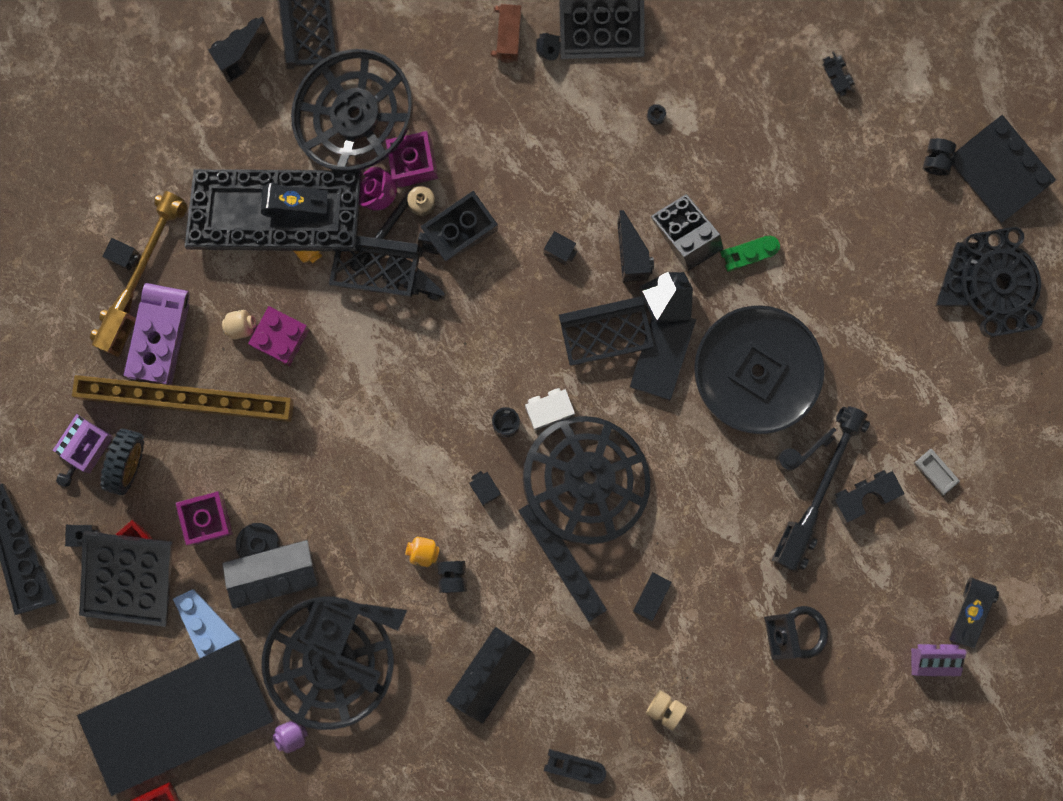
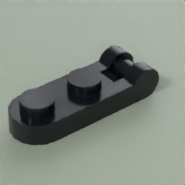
M553 749L548 750L547 755L549 759L543 771L590 784H600L605 780L606 769L602 763ZM558 759L564 760L562 768L556 767Z

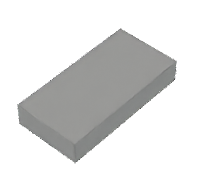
M929 449L914 462L942 496L960 482L932 449Z

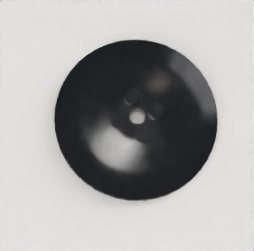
M755 305L742 307L725 314L708 329L697 349L694 376L702 401L718 420L741 432L769 434L782 431L794 425L811 410L822 389L824 361L816 338L802 321L779 308ZM753 366H761L764 371L763 375L760 377L753 375Z

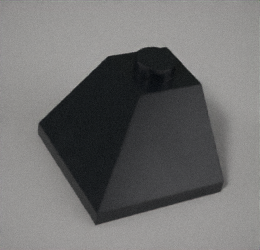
M667 272L638 288L655 323L689 322L691 320L693 288L685 272Z

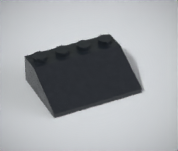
M559 0L561 59L644 57V0Z
M1003 114L955 152L954 157L950 159L952 166L1000 224L1056 181V178Z

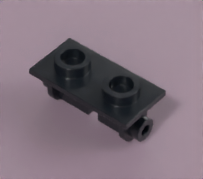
M832 52L833 58L827 56L822 59L824 62L822 65L828 77L837 75V78L830 81L836 95L839 94L840 97L848 94L847 90L854 93L853 86L856 84L852 75H847L844 69L847 65L843 56H838V54Z

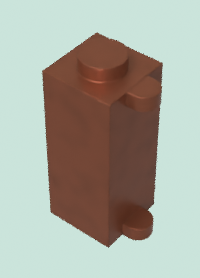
M500 4V6H494V12L499 13L497 51H491V57H497L498 60L504 63L518 61L521 5Z

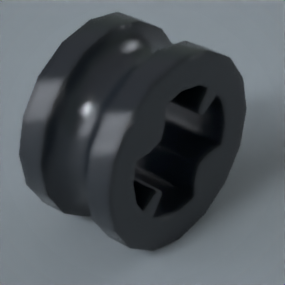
M660 104L650 106L647 112L649 123L652 125L663 123L666 117L665 108ZM654 110H658V113H662V115L659 116V119H655V116H651V114L654 113Z

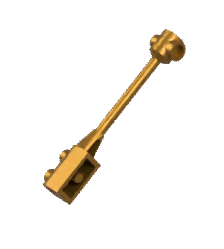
M165 191L163 196L158 195L155 198L154 205L157 207L156 211L160 218L126 289L122 291L108 310H103L100 313L99 320L102 324L99 330L94 329L90 334V340L93 341L92 346L116 357L120 356L136 322V318L129 315L134 296L133 292L167 221L175 220L176 217L182 218L187 212V203L181 197Z

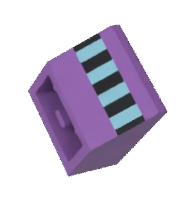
M76 414L53 451L83 472L90 473L113 439V436Z
M918 644V649L911 648L912 675L961 676L966 650L959 649V645L940 644V649H937L936 645Z

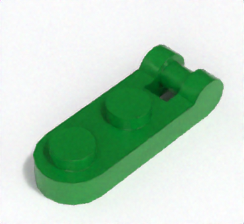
M768 235L720 251V254L727 264L725 265L727 272L775 256L780 249V242L776 237ZM737 254L739 261L734 262L732 255Z

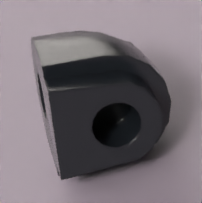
M549 33L540 34V37L536 39V52L539 57L546 61H554L558 58L561 47L560 36Z

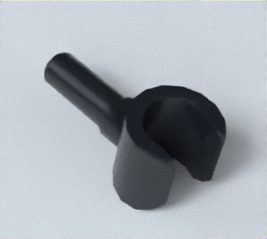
M72 465L67 474L59 473L56 483L64 487L70 486L72 476L77 467Z

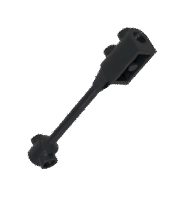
M843 406L839 410L836 422L840 423L839 427L843 434L813 502L798 523L788 522L771 561L795 572H798L799 569L804 570L807 567L809 559L805 555L808 549L813 550L818 541L814 535L819 507L851 436L859 435L860 432L865 433L869 428L870 421L866 420L867 413L851 406Z

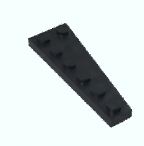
M1 483L0 562L14 615H19L59 603L7 487Z

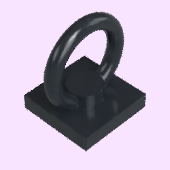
M799 606L786 614L764 617L772 660L813 658L819 655L827 644L829 633L826 620L819 611L812 607ZM800 615L811 616L819 626L820 637L818 643L809 650L800 649L795 618Z

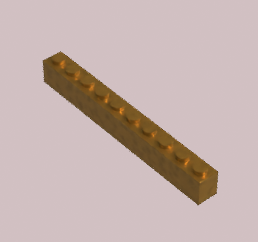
M78 375L74 376L72 397L78 400L292 422L294 400L286 397Z

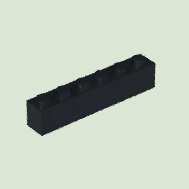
M528 504L519 509L518 512L586 620L590 622L607 611L564 541L541 525ZM538 504L542 512L547 516L542 506Z

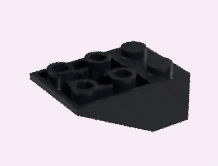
M263 16L259 19H252L246 27L241 30H234L229 34L228 38L223 41H216L208 49L228 84L248 71L268 38L270 31Z
M687 194L651 216L676 257L688 271L724 249L719 232Z

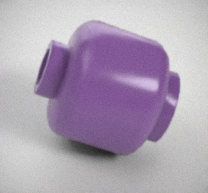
M291 720L276 728L273 740L279 751L283 750L285 753H290L304 746L307 731L303 725H299Z

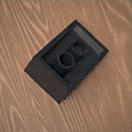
M473 190L422 225L421 229L446 262L497 232L498 224Z
M619 210L617 225L622 282L646 281L650 274L653 273L654 259L649 257L648 248L625 211Z

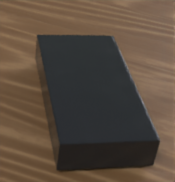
M652 572L633 611L653 621L672 582Z

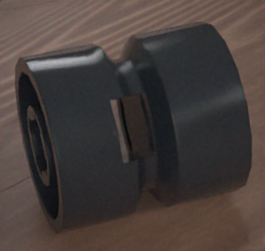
M942 138L930 139L927 148L929 155L925 157L923 170L938 176L949 175L952 167L950 159L954 157L957 145L950 140Z
M509 407L498 409L492 417L494 432L503 438L514 436L520 428L518 413Z
M466 561L438 562V575L442 576V579L439 580V593L467 592V579L463 578V575L466 573ZM451 572H454L455 578H450Z

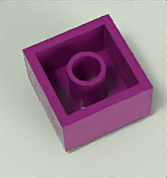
M427 131L406 135L396 150L388 156L392 180L397 183V188L438 179L432 140ZM397 138L386 140L387 149Z
M268 306L248 344L252 348L290 367L310 329L307 325Z
M217 491L176 502L187 546H194L233 535L223 493Z

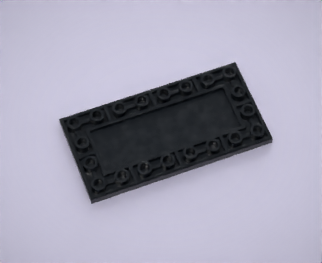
M194 169L185 248L186 250L356 252L362 172L361 170L339 172L334 170ZM268 183H277L281 186L328 190L327 214L316 215L283 211L279 217L263 216L260 212L262 187Z
M240 641L234 642L77 715L111 797L275 721Z

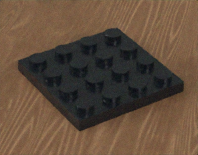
M85 531L82 542L79 616L166 627L168 624L173 542Z

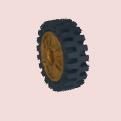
M120 429L117 432L116 437L113 438V442L109 446V452L106 454L107 458L104 461V468L101 472L103 475L100 481H102L101 488L103 490L123 496L130 489L131 483L133 484L134 476L137 475V469L140 466L139 462L143 456L144 436L142 434L127 429Z

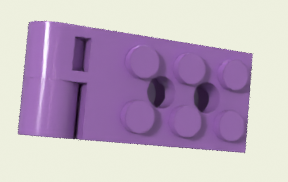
M149 283L144 285L125 367V377L147 383L172 385L189 308V291ZM160 335V341L153 344L154 338ZM156 356L155 363L149 365V359Z

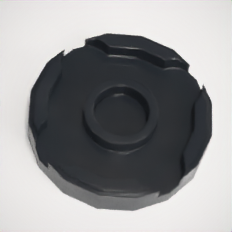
M264 523L249 524L239 532L236 539V550L240 558L280 547L277 532L271 526Z

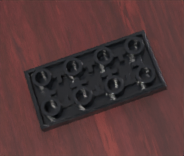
M652 317L649 328L654 348L641 351L629 388L669 401L671 400L697 319L691 318L689 322L655 323ZM647 336L643 345L648 344Z

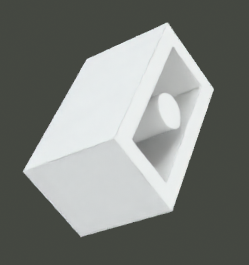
M560 388L548 392L549 396L540 398V396H536L528 400L525 408L534 431L575 415L566 389L561 391Z

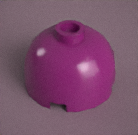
M378 166L371 167L363 174L366 177L361 183L360 205L373 211L384 210L390 206L396 197L397 183L392 180L391 174Z

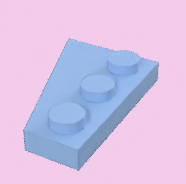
M194 589L173 598L200 658L241 639Z

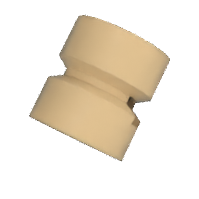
M659 690L649 705L646 715L656 721L660 719L662 725L673 731L685 713L687 706L677 700L671 701V696ZM667 708L671 710L669 714L665 713Z

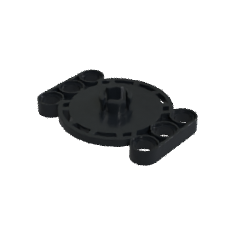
M1018 227L974 233L967 236L962 242L963 250L971 255L962 271V291L971 309L984 318L980 325V331L987 338L1032 331L1039 328L1043 322L1042 315L1033 309L1040 297L1041 276L1031 256L1019 248L1025 239V235ZM1010 232L1017 234V243L1009 240ZM990 235L997 237V246H992L989 243L988 238ZM969 239L977 241L978 248L976 250L969 247ZM972 265L969 276H967L968 268ZM997 277L1001 278L1003 282L1008 281L1004 289L997 286ZM966 282H969V290L971 295H969ZM972 299H974V301L976 302V304H977L979 307H981V310H980L978 307L975 306V304L973 303ZM1028 315H1033L1036 318L1035 326H1030L1027 323ZM1008 318L1015 320L1016 328L1014 330L1007 327L1006 322ZM988 322L995 324L996 331L994 333L987 331L986 325Z

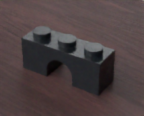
M882 470L873 475L874 480L868 483L866 479L854 484L856 489L850 492L844 489L835 494L836 499L831 502L843 524L866 514L862 505V499L867 493L874 494L881 505L905 494L893 471L886 473L885 470Z

